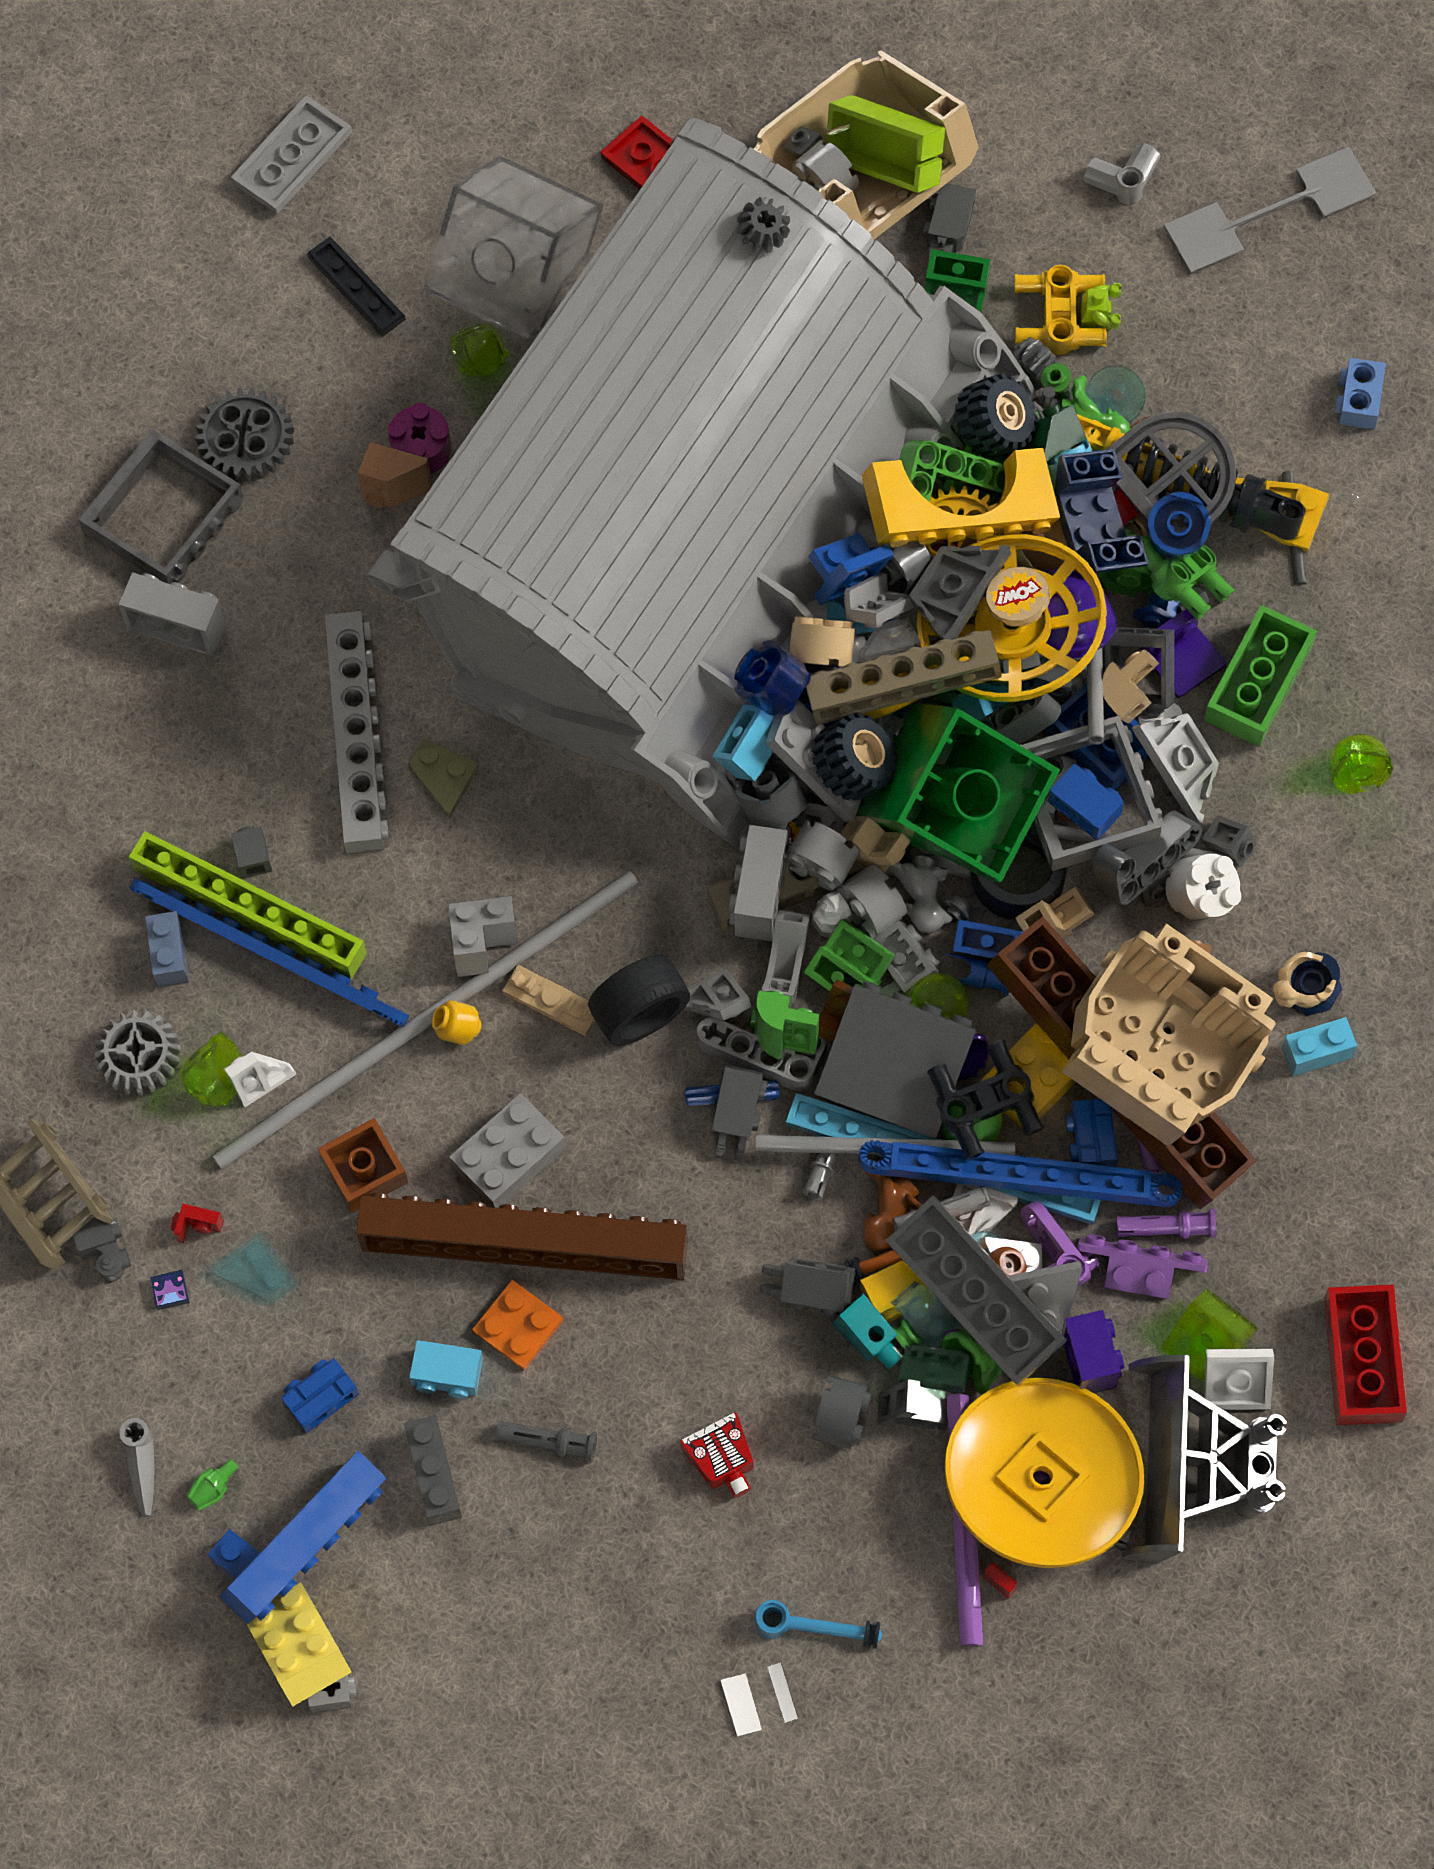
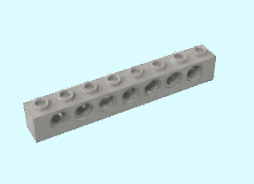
M362 611L326 614L325 624L344 845L347 854L384 850L383 839H389L387 820H381V810H386L385 792H379L378 782L384 781L382 763H376V753H381L380 735H374L373 725L379 724L377 706H371V696H376L375 678H369L368 668H374L372 649H366V640H371L370 622H364ZM350 643L357 645L352 650L343 649L345 645ZM355 671L360 673L355 678L345 677L349 672ZM352 700L362 701L360 705L355 707L348 705ZM355 728L364 729V732L359 735L350 733ZM359 756L367 758L365 762L360 764L352 762ZM360 785L369 786V789L365 792L355 791ZM364 813L372 815L367 821H359L357 819Z

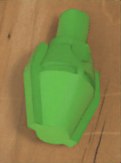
M229 1459L219 1469L215 1468L213 1470L209 1468L199 1474L186 1495L189 1502L200 1511L219 1501L227 1490L228 1478L238 1469L237 1464Z

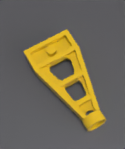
M1236 478L1235 483L1241 485L1244 478ZM1267 481V490L1301 502L1305 507V515L1299 535L1292 540H1284L1261 529L1259 530L1279 543L1296 546L1308 552L1328 502L1329 493L1298 483Z

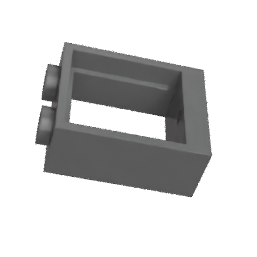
M1117 627L1114 635L1105 645V670L1112 661L1122 668V646L1161 648V695L1145 694V696L1152 702L1146 708L1147 713L1157 714L1165 712V709L1175 703L1174 629Z

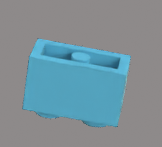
M743 704L712 757L735 778L756 781L773 752L765 742L775 717L764 707Z
M1346 1017L1286 1035L1282 1045V1050L1292 1076L1351 1059L1357 1048Z
M417 1340L409 1377L411 1385L416 1386L417 1391L427 1394H434L436 1390L448 1391L449 1396L459 1399H467L468 1395L476 1396L483 1363L482 1351Z

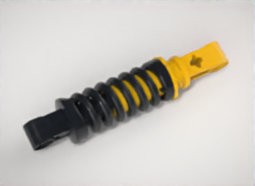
M1077 414L1092 451L1106 450L1125 434L1121 433L1119 428H1111L1099 421ZM1148 436L1122 457L1123 461L1147 489L1174 467L1154 443L1152 445L1148 444L1151 440ZM1170 444L1168 448L1178 462L1192 452L1191 450H1186L1181 457L1176 455L1177 445ZM1204 456L1198 463L1190 467L1187 472L1212 501L1219 486L1220 468L1219 463L1216 462L1211 473H1209V467H1206L1208 458ZM1247 474L1241 485L1235 483L1231 499L1225 510L1218 517L1221 523H1228L1232 519L1230 526L1239 529L1242 533H1246L1249 527L1253 526L1284 540H1292L1299 535L1305 515V507L1301 502L1267 490V479L1263 477L1259 478ZM1182 476L1178 477L1158 494L1159 498H1163L1175 492L1189 493L1199 498L1207 507Z

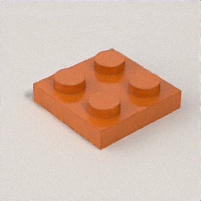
M511 1280L472 1329V1332L519 1368L525 1370L562 1324L564 1317L514 1280Z

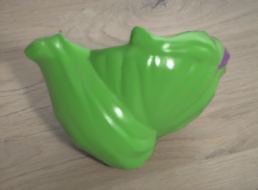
M951 1328L942 1335V1347L947 1356L954 1361L955 1371H961L965 1375L973 1377L974 1386L979 1394L983 1395L991 1390L990 1386L1002 1372L1001 1367L965 1328Z

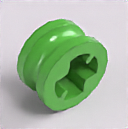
M903 1319L900 1327L894 1326L892 1328L897 1334L895 1337L907 1352H910L912 1345H919L922 1343V1340L910 1322Z

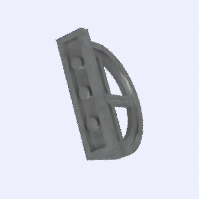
M1164 412L1150 416L1140 421L1106 449H1115L1123 476L1114 486L1118 490H1122L1146 523L1152 507L1157 502L1155 497L1180 476L1185 479L1207 505L1206 508L1211 524L1225 510L1233 494L1236 481V465L1231 447L1216 427L1196 415L1184 412ZM1164 429H1183L1197 434L1205 441L1178 462L1155 435V432ZM1147 436L1174 466L1148 489L1122 459L1126 453ZM1213 449L1219 463L1220 481L1217 492L1211 501L1188 474L1187 470ZM1170 522V525L1174 526L1175 532L1180 533L1181 529H1187L1186 526L1180 528L1176 522Z

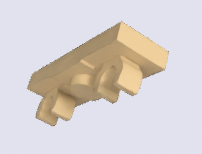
M517 965L502 990L504 995L584 1036L587 1035L595 1022L588 1007V1000L520 965Z

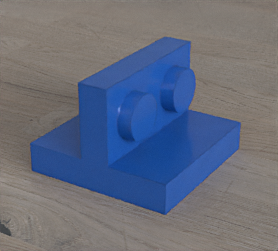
M857 533L814 549L808 557L824 580V584L814 594L820 606L844 597V591L847 588L877 575L894 555L889 546L885 545L871 551L861 534Z

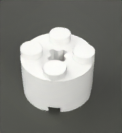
M1204 854L1180 859L1173 865L1172 868L1174 869L1171 876L1166 881V895L1171 907L1190 920L1225 915L1241 901L1239 877L1232 860L1227 856Z

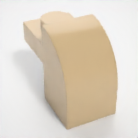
M1146 650L1137 651L1129 656L1125 661L1126 666L1123 669L1112 661L1102 678L1104 699L1118 716L1120 715L1121 720L1128 724L1152 703L1136 685L1159 664Z
M855 816V819L848 821L840 833L847 838L844 845L849 849L855 845L859 849L860 854L856 860L866 866L874 864L884 873L890 865L894 866L903 858L905 848L911 841L903 833L885 832L877 823L865 816Z
M1074 887L1050 904L1043 901L1038 902L1016 917V920L1024 932L1043 916L1061 938L1064 939L1073 934L1072 929L1095 914L1078 887Z

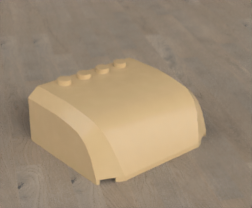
M882 50L878 51V57L862 62L861 58L850 61L760 130L757 135L758 142L754 148L756 151L772 159L771 162L775 165L778 163L792 172V164L797 160V157L786 151L783 143L800 126L821 134L825 143L826 134L850 126L849 123L833 130L827 128L829 103L849 95H854L945 127L943 153L938 155L942 159L940 184L916 193L849 168L848 170L852 177L857 174L859 179V186L854 191L836 179L831 180L818 190L824 195V199L827 201L831 200L849 215L848 218L850 220L854 219L872 235L871 238L873 240L970 166L979 148L966 104Z

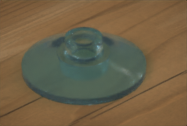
M1114 365L1102 368L1092 376L1086 388L1087 397L1096 404L1102 414H1106L1108 408H1110L1112 412L1117 411L1128 423L1139 416L1145 405L1146 392L1142 380L1134 371L1124 366ZM1116 389L1122 392L1123 396L1120 401H1116L1112 396L1113 391Z

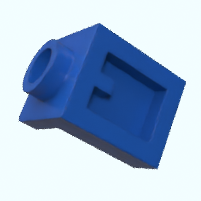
M1154 591L1149 598V605L1137 609L1133 613V618L1143 622L1144 626L1157 629L1176 616L1178 601H1166L1160 598Z

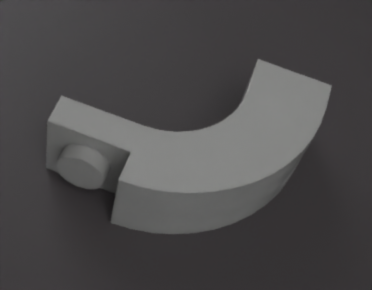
M779 910L775 920L768 970L761 991L774 990L783 993L785 996H790V1007H794L804 959L810 915Z

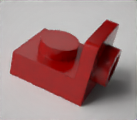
M183 1203L180 1213L175 1212L173 1216L171 1231H174V1236L178 1242L184 1243L189 1225L196 1232L210 1234L211 1230L221 1232L224 1220L220 1212Z

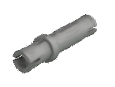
M983 1186L941 1201L955 1218L991 1205L988 1192ZM917 1210L892 1218L895 1231Z

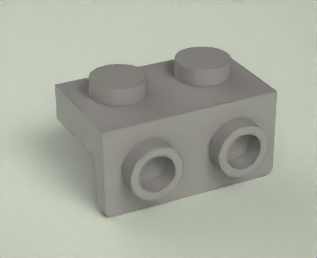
M885 573L874 575L844 591L846 620L864 623V626L867 628L881 627L883 622L899 618L903 612L914 608L909 594L888 591L887 574Z

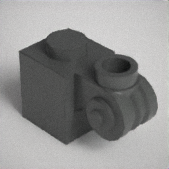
M93 1217L73 1235L77 1251L82 1260L101 1255L97 1259L96 1268L105 1281L113 1282L120 1279L125 1268L131 1267L126 1248H119L117 1238L123 1236L117 1218L108 1224Z

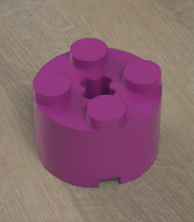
M416 403L400 411L389 424L388 438L390 448L428 458L430 474L440 470L447 463L451 451V440L447 421L440 412L428 407L424 403Z

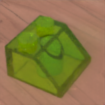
M1206 1288L1190 1303L1160 1348L1168 1355H1189V1371L1205 1383L1206 1349H1245L1259 1328Z

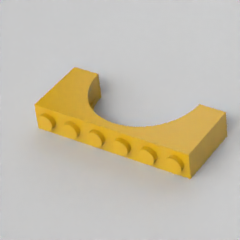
M1043 448L1015 450L1003 462L1005 485L999 504L989 512L974 516L952 514L927 501L910 482L901 460L872 462L863 472L862 479L878 545L890 544L891 547H900L911 541H919V544H930L937 539H947L949 542H955L969 536L985 539L994 534L1001 533L1010 535L1020 534L1022 531H1032L1033 534H1040L1049 531L1051 526L1060 518Z

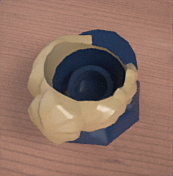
M1300 952L1284 963V966L1278 972L1279 981L1273 986L1276 1001L1280 1006L1292 1007L1306 1016L1331 1010L1342 991L1339 981L1341 977L1340 967L1336 959L1329 954L1322 952Z

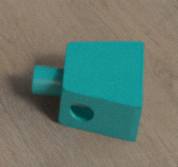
M864 1294L832 1323L838 1332L867 1362L876 1355L889 1370L903 1357L890 1343L897 1336L896 1332ZM868 1333L875 1334L878 1342L871 1341Z

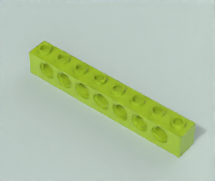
M144 831L129 855L135 872L169 889L176 890L186 895L187 898L206 905L215 912L241 923L242 926L250 930L253 929L269 937L270 940L278 944L281 943L295 950L296 953L309 957L323 964L324 967L351 978V980L367 955L363 940Z

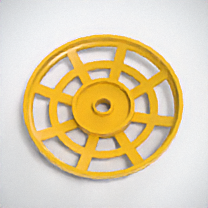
M1027 534L991 537L970 546H981V550H999L1000 545L1009 546L1011 554L1000 572L1017 567V549L1044 552L1063 560L1064 562L1053 576L1037 569L1033 570L1044 577L1049 587L1050 599L1057 592L1065 602L1069 614L1050 617L1047 607L1037 621L1010 630L1005 627V622L999 619L996 620L988 609L986 598L983 597L977 606L979 610L975 617V624H966L958 637H964L974 631H991L998 659L1008 660L1009 674L1001 673L1002 678L992 681L1009 682V693L982 691L970 686L957 689L964 694L978 699L995 702H1016L1033 699L1060 688L1082 672L1092 660L1104 635L1107 616L1104 592L1096 573L1088 562L1062 543L1045 537ZM1074 569L1083 576L1090 586L1096 601V607L1078 612L1073 595L1063 584ZM918 611L917 630L922 648L930 645L929 635H938ZM1097 620V629L1093 643L1082 659L1078 662L1066 656L1076 641L1079 624ZM1069 627L1067 638L1059 651L1046 643L1051 630ZM1039 653L1049 660L1035 669L1022 672L1021 659ZM962 657L959 661H967L970 658ZM931 665V667L936 669L939 665ZM1056 665L1068 671L1049 684L1032 690L1022 691V681L1041 676Z

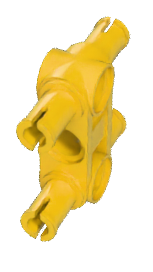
M1061 264L1051 267L1050 270H1045L1041 275L1015 274L1014 293H1041V296H1044L1045 324L1042 328L1015 327V346L1024 339L1027 340L1031 337L1036 341L1040 340L1055 355H1065L1070 351H1076V349H1079V346L1106 347V327L1079 328V325H1076V296H1078V293H1084L1087 289L1105 285V274L1078 275V272H1075V270H1071L1066 265ZM1063 282L1065 285L1059 286L1054 283ZM1056 335H1064V336L1067 337V338H1065V339H1058V338H1056L1055 336H1056Z

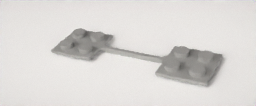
M1350 147L1297 168L1296 171L1306 187L1305 191L1235 221L1228 220L1216 202L1164 224L1168 235L1190 273L1243 252L1244 248L1235 234V229L1240 225L1305 198L1311 199L1317 205L1322 216L1326 217L1376 196L1375 189Z

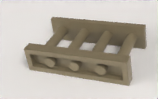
M31 1118L27 1121V1124L35 1136L0 1165V1207L39 1262L46 1267L57 1270L65 1263L59 1252L62 1250L61 1246L93 1217L108 1224L114 1219L107 1211L110 1208L108 1202L99 1193H94L56 1140L58 1137L56 1130L47 1122L42 1124ZM44 1146L52 1159L20 1188L13 1189L8 1182L11 1178L10 1174ZM58 1170H61L69 1183L35 1213L30 1212L25 1206L27 1198ZM78 1193L86 1207L52 1237L47 1236L42 1229L44 1227L43 1222Z

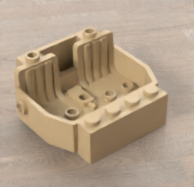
M1166 923L1154 936L1147 931H1141L1136 937L1122 943L1115 951L1109 949L1099 964L1102 966L1100 972L1075 1009L1071 1046L1075 1048V1051L1061 1072L1169 1146L1185 1134L1189 1127L1218 1111L1236 1096L1251 1071L1255 1073L1265 1060V1057L1261 1054L1268 1044V1035L1276 1023L1264 1014L1273 1000L1271 996ZM1163 1025L1170 1028L1171 1034L1164 1032ZM1153 1072L1157 1073L1160 1078L1154 1075Z

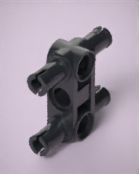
M1005 1039L987 1046L986 1049L989 1051L998 1073L996 1076L961 1090L956 1089L947 1070L946 1063L937 1065L927 1071L938 1095L936 1104L940 1111L941 1121L947 1127L949 1133L956 1135L966 1161L974 1159L985 1152L973 1128L976 1123L1011 1110L1016 1112L1025 1136H1030L1044 1129L1033 1105L1035 1096L1031 1089L1030 1078L1023 1071L1022 1067L1015 1065ZM1012 1081L1019 1082L1023 1086L1024 1091L1020 1094H1013L1007 1089V1084ZM953 1105L959 1106L963 1109L964 1116L958 1119L953 1118L948 1114L947 1108Z

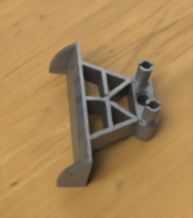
M1189 1355L1156 1356L1129 1363L1128 1371L1151 1375L1145 1546L1122 1551L1121 1559L1158 1564L1183 1552L1184 1520L1235 1504V1508L1241 1516L1253 1518L1271 1509L1275 1501L1283 1499L1285 1493L1279 1492L1284 1491L1285 1487L1283 1483L1276 1480L1277 1436L1282 1435L1287 1429L1282 1427L1287 1425L1284 1417L1279 1414H1273L1268 1418L1258 1417L1244 1424L1188 1388ZM1188 1411L1199 1417L1198 1451L1186 1450ZM1218 1430L1229 1436L1219 1445H1217ZM1236 1443L1234 1477L1216 1457ZM1252 1461L1257 1464L1259 1474L1254 1471ZM1186 1465L1198 1466L1196 1508L1184 1511ZM1216 1487L1226 1498L1215 1501Z

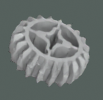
M133 1010L132 1018L127 1019L126 1015L121 1013V1022L117 1024L113 1020L109 1021L110 1031L101 1029L100 1034L104 1040H96L95 1045L99 1051L94 1053V1058L99 1062L96 1066L98 1072L104 1073L103 1080L106 1083L112 1082L114 1090L118 1091L124 1087L125 1094L130 1095L133 1087H136L138 1095L142 1096L146 1086L149 1087L151 1092L155 1093L156 1087L154 1083L157 1081L161 1085L166 1086L165 1074L174 1077L175 1071L171 1066L180 1064V1059L176 1055L181 1053V1047L176 1044L179 1040L177 1033H171L173 1030L170 1023L163 1024L161 1016L157 1015L152 1019L151 1013L146 1010L142 1018H140L138 1012ZM142 1032L155 1035L162 1043L155 1044L154 1041L143 1040ZM130 1034L127 1042L117 1045L121 1039ZM137 1042L139 1043V1046L142 1049L139 1052L138 1064L135 1057L133 1056L134 1054H136V1049H138ZM158 1060L152 1068L145 1071L146 1066L151 1061ZM120 1061L121 1064L132 1065L134 1073H127L118 1069L113 1062Z

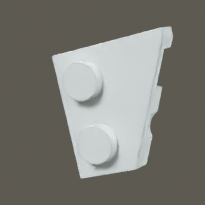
M250 1052L246 1056L235 1059L230 1066L225 1068L235 1093L244 1107H247L296 1075V1072L289 1063L255 1052Z

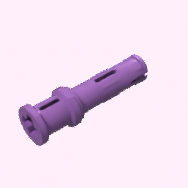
M1215 1209L1196 1213H1188L1187 1210H1182L1178 1212V1215L1117 1216L1118 1237L1179 1234L1183 1239H1188L1189 1235H1210L1211 1238H1216Z

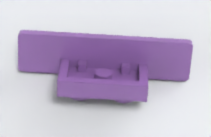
M1088 1234L1086 1238L1079 1237L1078 1251L1109 1256L1104 1288L1169 1299L1174 1268L1207 1273L1208 1259L1202 1258L1203 1255L1197 1252L1171 1253L1169 1248L1153 1245L1150 1249L1137 1247L1138 1244L1129 1240H1119L1118 1243L1105 1241L1106 1238L1094 1234Z

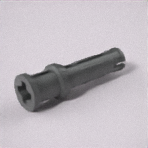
M499 1420L495 1441L556 1451L559 1457L572 1455L586 1458L587 1462H593L597 1445V1433L592 1432L590 1435L575 1433L566 1427L564 1429L561 1428L560 1431H554ZM516 1433L542 1437V1439L517 1436ZM550 1439H556L557 1442H552ZM572 1443L584 1444L585 1446H575Z

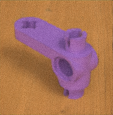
M1032 1201L1022 1207L1021 1218L1024 1225L1038 1244H1042V1249L1053 1262L1048 1267L1080 1261L1081 1273L1077 1289L1080 1285L1090 1280L1091 1271L1099 1267L1097 1256L1089 1260L1088 1258L1093 1253L1083 1252L1080 1254L1040 1202Z

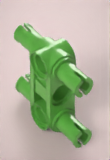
M1148 540L1143 542L1149 561L1146 567L1151 572V586L1155 593L1166 601H1179L1196 621L1205 615L1211 606L1192 587L1197 584H1203L1217 598L1220 604L1235 591L1216 572L1218 569L1215 564L1216 557L1207 546L1203 545L1192 556L1179 559L1172 558L1171 560L1167 558L1165 560L1150 545Z

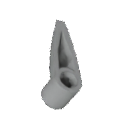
M130 1418L121 1425L119 1435L125 1447L129 1477L138 1509L142 1517L151 1516L155 1475L153 1436L148 1425L143 1420ZM139 1430L143 1436H139V1441L133 1442L129 1436H134L132 1432Z

